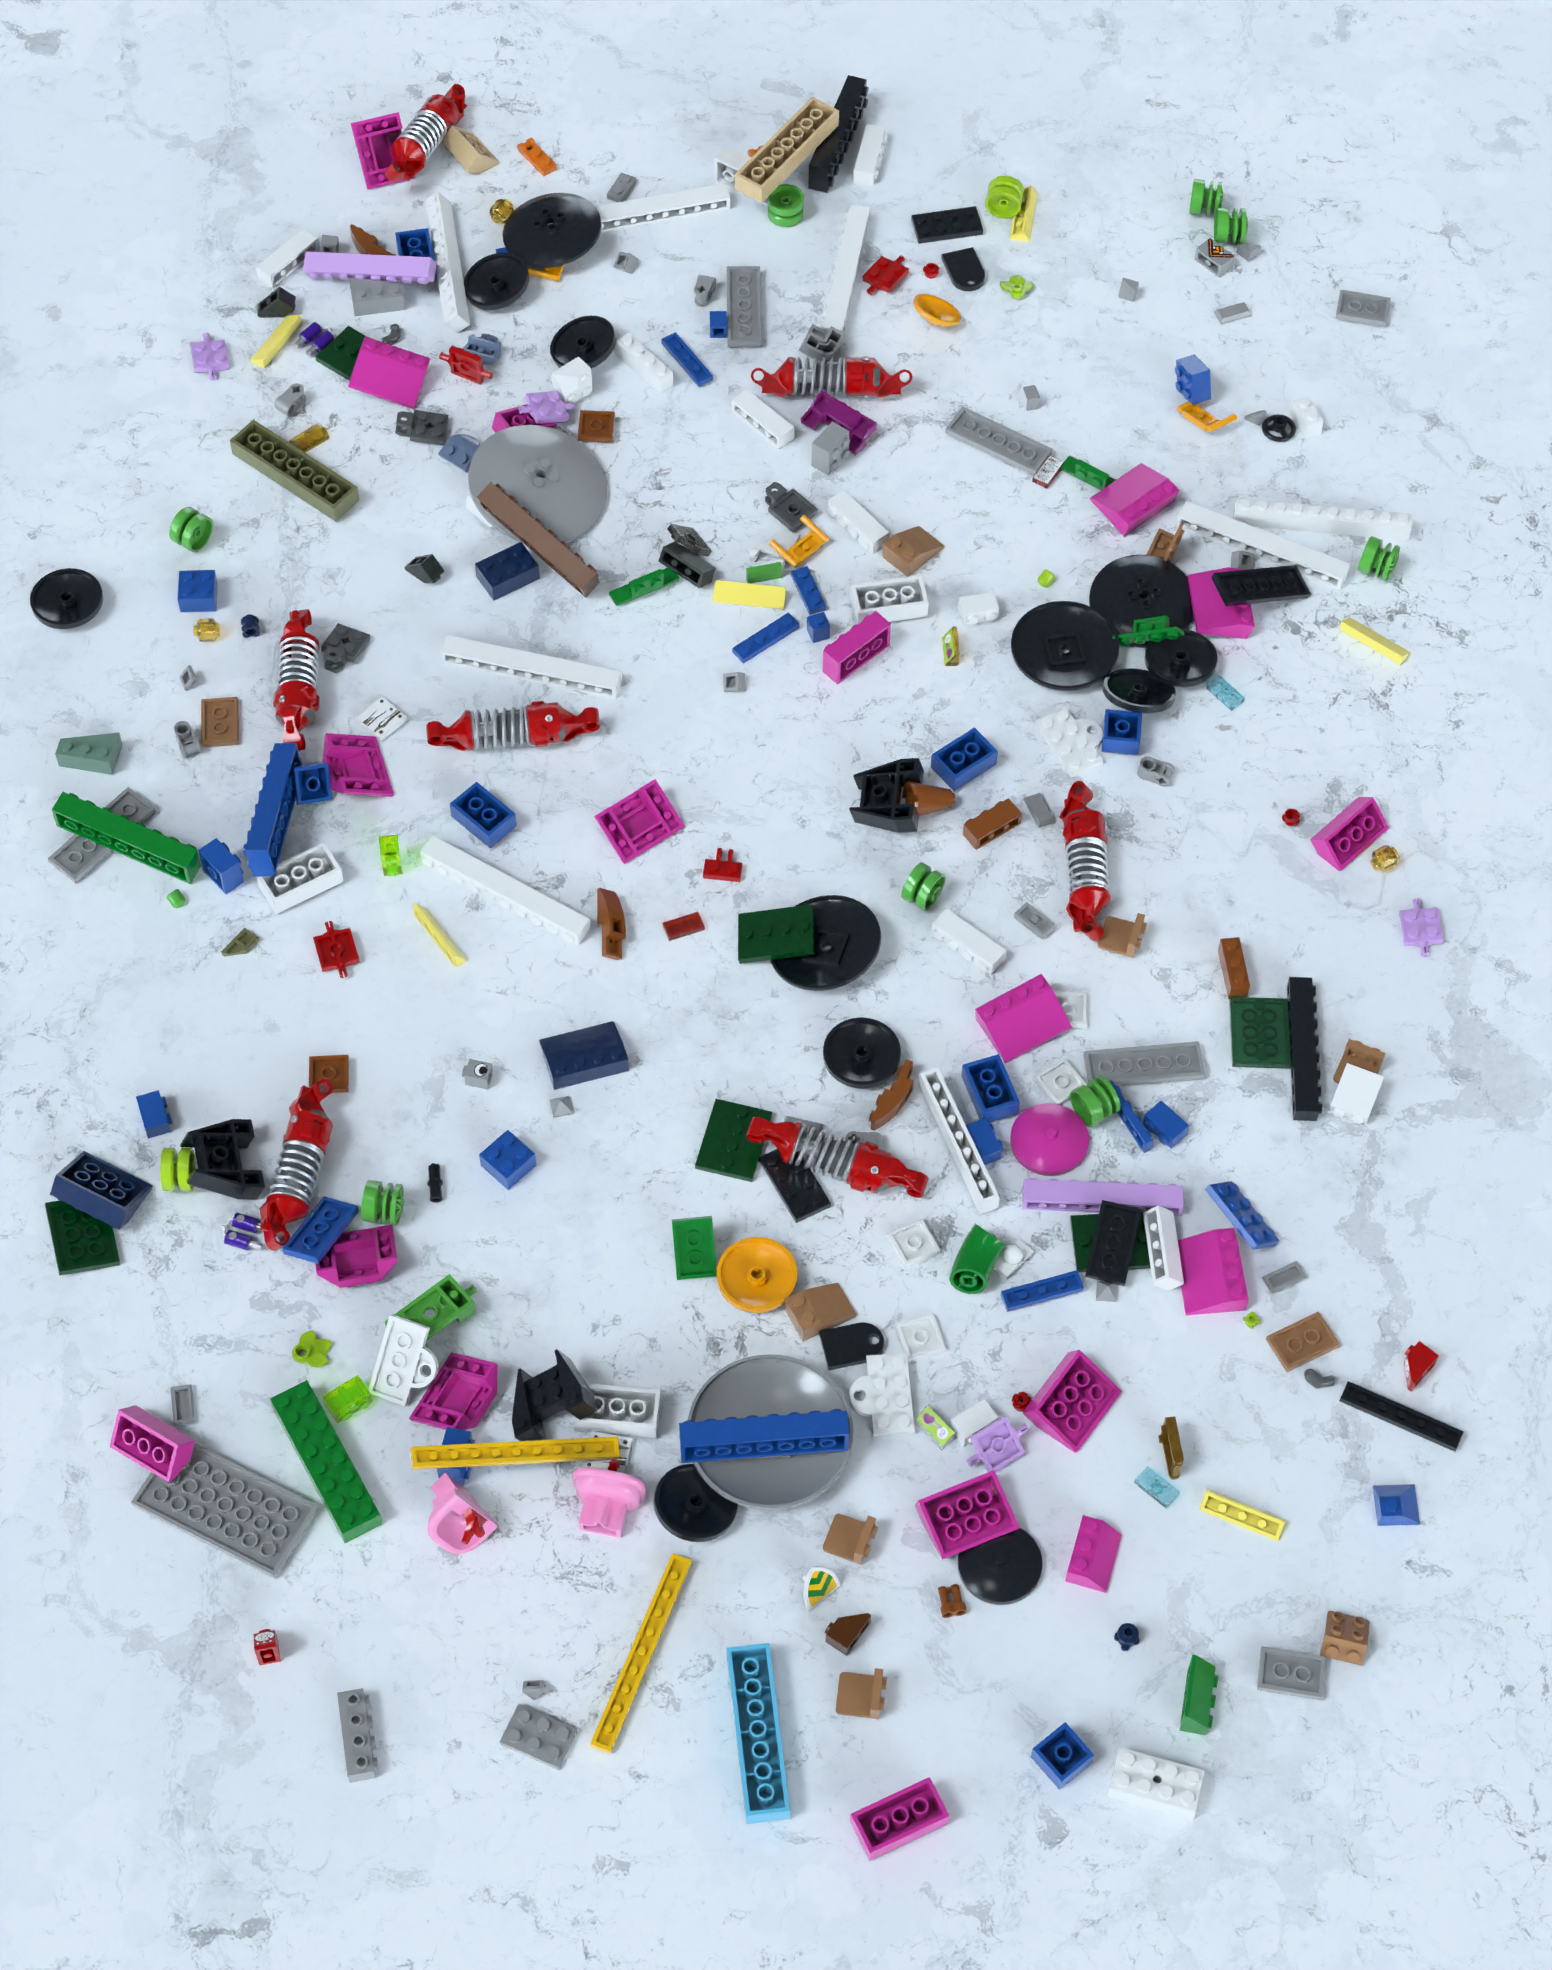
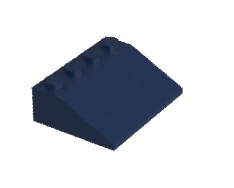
M614 1021L539 1040L554 1090L629 1071L628 1056Z
M83 1151L56 1174L50 1195L120 1230L132 1218L152 1190L153 1185Z

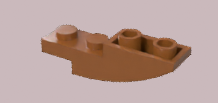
M353 224L350 225L352 241L360 254L396 256L383 247L378 246V239L374 235H370L362 228Z
M598 888L597 924L602 925V957L619 960L622 958V940L626 938L623 909L614 891Z
M906 1059L904 1065H900L898 1068L897 1081L892 1082L890 1090L885 1088L883 1094L878 1095L875 1104L877 1108L875 1111L872 1110L869 1116L871 1130L875 1131L889 1122L910 1097L914 1080L910 1079L913 1071V1061Z

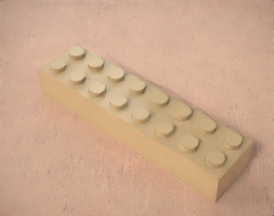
M811 97L735 173V189L762 203L838 127L839 110Z

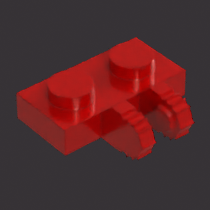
M717 848L716 860L705 859L703 879L740 882L742 863L732 862L734 850L729 849L728 861L721 860L722 848Z

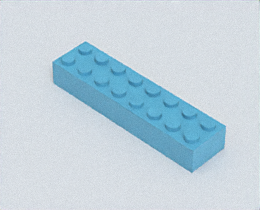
M770 1644L726 1648L746 1824L790 1819Z

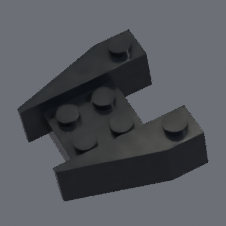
M899 759L854 774L853 777L856 785L861 790L860 807L849 808L854 822L898 833L917 832L919 815L915 805L900 804L902 787L906 782L923 783L924 770L920 759Z
M231 1119L187 1132L180 1147L194 1148L198 1169H194L187 1180V1184L236 1199L257 1200L265 1188L262 1170H243L239 1149H247L255 1137L252 1120Z
M558 1349L555 1350L557 1365L535 1377H532L521 1368L518 1369L512 1425L514 1436L519 1441L545 1439L542 1421L564 1409L579 1420L597 1412L593 1392L572 1360Z

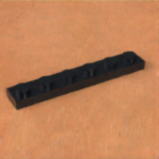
M1349 1381L1339 1400L1344 1404L1454 1452L1464 1432Z

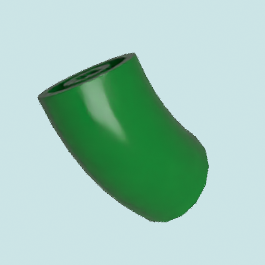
M975 1223L955 1258L949 1278L951 1285L960 1292L967 1294L983 1292L993 1267L1006 1245Z

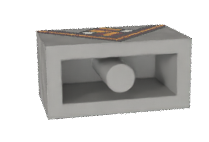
M1211 238L1196 248L1195 260L1220 278L1233 268L1235 256Z

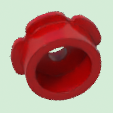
M928 263L923 267L924 275L927 278L937 277L939 273L938 265Z
M1288 809L1282 815V820L1288 826L1297 825L1300 822L1299 812L1295 809Z
M1019 1392L1012 1397V1405L1019 1412H1023L1032 1401L1031 1397L1025 1392Z

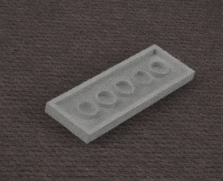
M727 266L728 347H762L760 266Z
M965 407L959 410L945 429L946 434L1034 476L1053 451L1052 448Z
M129 787L105 807L111 810L112 813L118 816L124 815L135 823L145 822L156 812L154 806ZM74 834L48 858V861L74 883H77L112 850Z
M1199 1041L1084 1051L1083 1054L1088 1081L1094 1080L1097 1076H1103L1108 1081L1112 1080L1115 1085L1124 1086L1205 1078Z

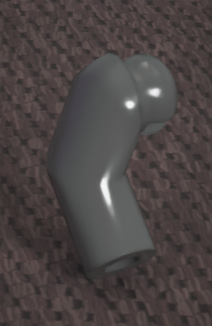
M398 324L390 326V335L381 338L382 342L391 344L399 339L401 328H399Z
M1307 1369L1304 1372L1305 1380L1314 1388L1335 1385L1332 1375L1322 1377L1313 1369Z

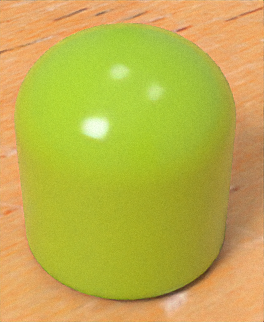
M1044 569L1038 577V583L1042 587H1049L1055 580V575L1047 569Z

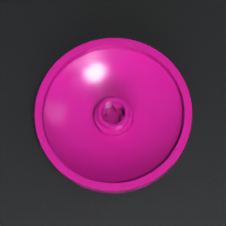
M1038 1104L1026 1109L1016 1118L1011 1129L1010 1145L1015 1158L1029 1171L1044 1176H1058L1071 1172L1082 1163L1088 1151L1089 1133L1084 1121L1071 1109L1058 1104Z

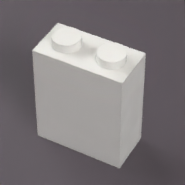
M1347 1063L1330 1105V1111L1338 1117L1346 1116L1351 1118V1121L1354 1123L1367 1124L1384 1076Z

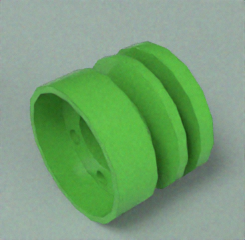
M1194 179L1189 213L1200 215L1202 208H1206V215L1209 216L1210 208L1214 209L1213 216H1215L1216 208L1222 206V182H1218L1217 189H1213L1214 181L1210 182L1209 188H1205V180Z
M1217 207L1214 218V241L1226 243L1228 236H1231L1232 243H1236L1238 236V243H1244L1248 229L1246 209L1241 208L1238 216L1237 208H1234L1232 215H1229L1228 208Z
M1371 536L1360 558L1358 571L1369 575L1373 568H1375V578H1379L1381 572H1383L1382 580L1387 581L1397 565L1400 546L1395 545L1391 552L1392 543L1389 542L1385 549H1383V540Z
M1097 1076L1094 1080L1088 1081L1087 1086L1081 1085L1070 1092V1101L1075 1113L1081 1117L1088 1127H1092L1101 1122L1104 1117H1110L1112 1114L1120 1111L1119 1097L1111 1083L1103 1076Z
M368 1180L362 1198V1221L377 1223L379 1216L382 1215L383 1224H388L390 1219V1224L397 1226L404 1207L403 1185L396 1184L394 1187L393 1183H388L385 1191H383L381 1181Z

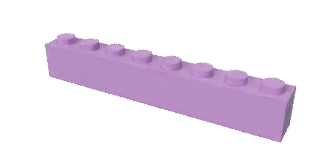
M306 252L303 272L312 279L324 277L328 280L339 278L348 281L349 278L375 281L386 280L392 283L402 281L407 284L412 282L427 284L428 282L434 283L437 263L431 257Z
M1037 1178L1024 1179L1022 1188L1023 1210L1099 1213L1101 1202L1105 1200L1141 1209V1212L1159 1205L1174 1212V1216H1182L1184 1207L1183 1186L1176 1184L1158 1185L1156 1183L1138 1184L1136 1182L1118 1183L1115 1181L1106 1183L1095 1180L1082 1182L1073 1179L1058 1181L1057 1179L1038 1180Z

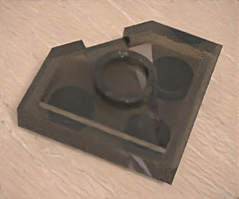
M670 524L667 528L674 541L679 542L696 555L709 556L712 552L694 528Z

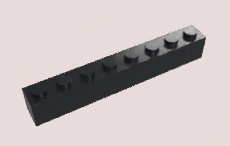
M1289 977L1287 983L1293 1120L1317 1121L1318 1115L1322 1114V1102H1319L1321 1085H1318L1321 1072L1320 1068H1317L1320 1053L1316 1051L1319 1036L1315 1035L1318 1019L1314 1018V1013L1317 1012V1002L1313 1001V997L1316 996V985H1313L1312 978Z

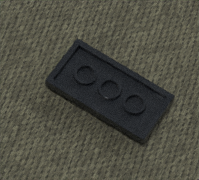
M976 206L911 215L918 244L983 235V227Z
M776 1149L760 1156L759 1162L795 1223L830 1208L831 1202L810 1167L804 1168V1157L798 1166L795 1165L796 1155L793 1163L789 1164L788 1162L787 1164L783 1162L779 1150Z
M1102 1200L1085 1277L1125 1286L1141 1209Z

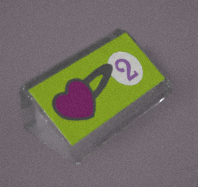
M930 1404L914 1419V1423L941 1450L957 1438L956 1429Z

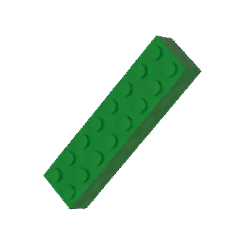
M62 792L52 808L57 827L107 847L112 851L188 884L192 883L201 867L198 850L193 845H185L175 837L164 836L156 829H148L144 824L132 822L124 815L118 816L108 808H100L89 800L79 799L73 793Z
M308 1380L270 1398L272 1408L344 1543L382 1525L381 1515Z

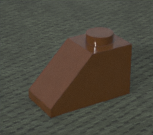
M864 1613L837 1618L834 1623L831 1622L827 1626L825 1642L847 1656L871 1623V1615Z

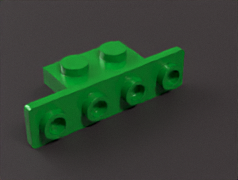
M1068 456L1061 465V470L1099 490L1104 489L1116 480L1110 477L1109 474L1072 456Z
M669 568L659 569L610 591L609 596L614 604L619 606L678 582L679 576Z
M1166 615L1134 620L1133 633L1118 635L1119 646H1129L1132 643L1144 644L1146 641L1159 642L1161 639L1166 638L1177 639L1180 636H1184V631L1178 627H1169V617Z

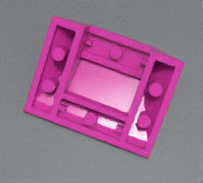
M399 112L350 123L367 190L405 181L406 179L392 182L385 176L386 169L395 160L391 147L394 141L401 135V129H403Z
M325 734L322 762L328 763L332 791L343 794L394 795L376 736Z
M656 779L594 816L623 864L684 827L683 822Z
M393 1225L342 1233L319 1264L315 1263L317 1275L339 1288L381 1281L397 1262Z
M451 1352L409 1419L444 1430L447 1427L460 1430L475 1428L497 1395L498 1365L494 1362Z

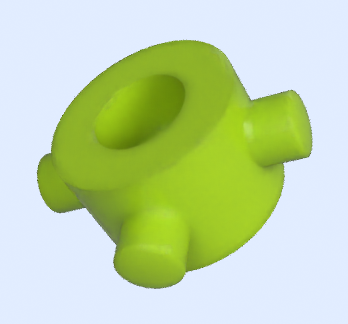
M1251 1312L1246 1317H1243V1321H1245V1324L1250 1329L1261 1322L1255 1312Z

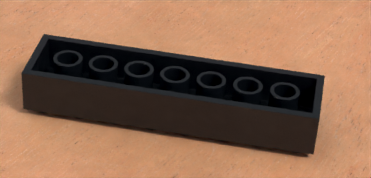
M848 75L834 106L835 109L839 110V125L816 148L809 163L808 189L827 193L829 188L833 186L834 176H837L839 172V164L843 163L844 153L848 152L849 142H852L854 130L856 131L858 128V120L862 119L863 109H866L868 99L866 98L869 90L867 79Z

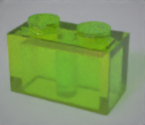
M398 835L379 836L384 876L403 874Z
M358 1375L322 1396L324 1405L337 1423L348 1420L355 1412L366 1409L373 1402L371 1393Z

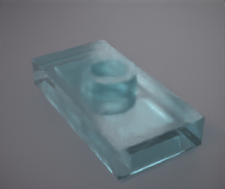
M1221 676L1207 684L1206 689L1231 711L1245 701V697Z
M1149 1466L1134 1480L1138 1487L1166 1509L1180 1495L1179 1490Z

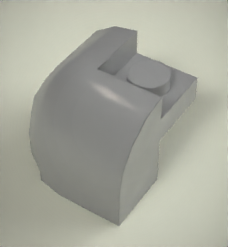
M812 324L799 351L813 359L816 357L819 361H822L823 357L827 360L837 352L846 334L832 326L827 332Z

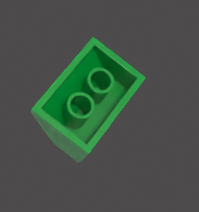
M1193 1654L1187 1670L1179 1731L1206 1735L1207 1729L1212 1728L1213 1716L1210 1715V1708L1215 1706L1216 1695H1212L1213 1687L1217 1688L1218 1675L1215 1674L1216 1667Z

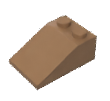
M917 526L897 533L883 543L882 557L908 577L940 552L944 545L923 528Z
M839 1283L801 1290L784 1298V1309L802 1341L819 1335L821 1330L834 1328L857 1317Z

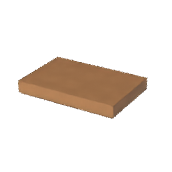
M238 697L201 699L202 747L239 745Z
M1319 1311L1266 1337V1341L1286 1372L1340 1346V1343Z

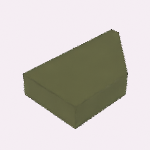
M244 928L221 953L224 957L247 954L260 941L259 937Z

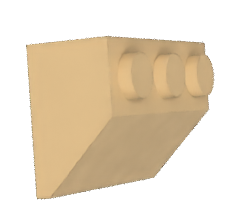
M452 125L442 140L446 150L454 154L455 160L462 163L464 170L469 173L480 174L498 165L500 162L473 132Z

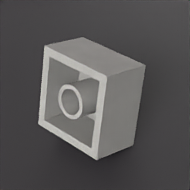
M831 422L812 443L811 466L827 475L833 470L835 471L839 463L849 455V431Z

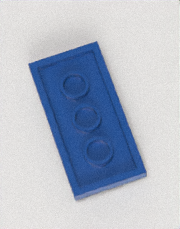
M1229 1181L1209 1184L1205 1189L1252 1250L1272 1247L1279 1242L1275 1232L1263 1221V1217L1251 1206V1202L1243 1196L1235 1183Z
M323 1196L282 1248L283 1253L319 1264L358 1214V1206Z

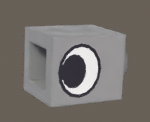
M469 1059L468 1065H465L462 1071L465 1085L488 1090L493 1076L492 1063Z

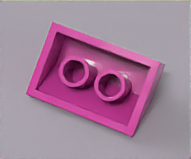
M1083 1515L1065 1582L1106 1593L1122 1534L1103 1520Z

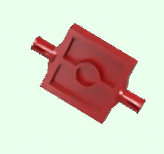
M900 255L895 261L881 256L862 276L863 281L871 285L867 289V293L872 295L877 289L891 293L909 274V268L901 265L905 258Z
M452 345L449 349V355L443 352L439 355V359L449 363L452 374L479 385L483 383L484 377L488 379L493 377V372L483 368L482 357Z
M327 921L325 922L327 932L313 937L322 972L338 969L340 978H344L343 973L346 978L348 974L345 967L360 963L351 929L335 930L333 922L329 921L328 924Z

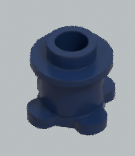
M248 614L241 619V624L243 625L241 629L244 638L260 636L258 617Z
M1131 1623L1122 1624L1118 1632L1115 1633L1114 1640L1119 1642L1121 1650L1128 1651L1131 1646L1139 1644V1631Z

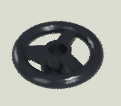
M1275 414L1263 421L1262 431L1272 441L1285 442L1295 435L1296 425L1291 418ZM1273 420V424L1267 425L1270 421ZM1287 423L1291 427V432L1289 434H1287V432L1285 431ZM1269 431L1280 433L1282 437L1274 436Z

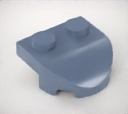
M472 334L468 338V343L462 349L482 357L484 364H493L500 357L501 342H498V338L490 334H482L481 337H475Z
M456 434L447 440L438 455L467 473L474 453L480 446V443L472 436Z

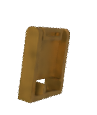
M1165 1417L1164 1423L1161 1425V1435L1158 1438L1159 1443L1163 1444L1169 1478L1175 1480L1179 1478L1184 1458L1176 1417Z

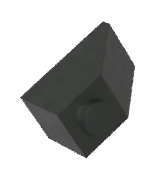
M281 287L277 288L259 302L257 316L260 318L287 316L295 310L296 296Z
M433 554L415 557L404 567L407 572L423 583L437 582L441 578L440 575L444 572V569Z

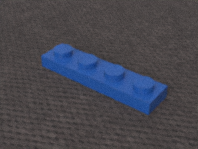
M676 332L661 339V344L698 387L713 380V375Z
M788 612L733 647L732 653L744 664L799 629L800 623Z
M1110 1080L1109 1082L1115 1089L1121 1104L1120 1111L1117 1114L1144 1153L1150 1151L1153 1142L1151 1133L1145 1130L1141 1118L1133 1112L1131 1103L1124 1099L1120 1087Z
M1076 1270L1001 1291L1000 1295L1006 1311L1009 1312L1082 1292L1084 1286Z

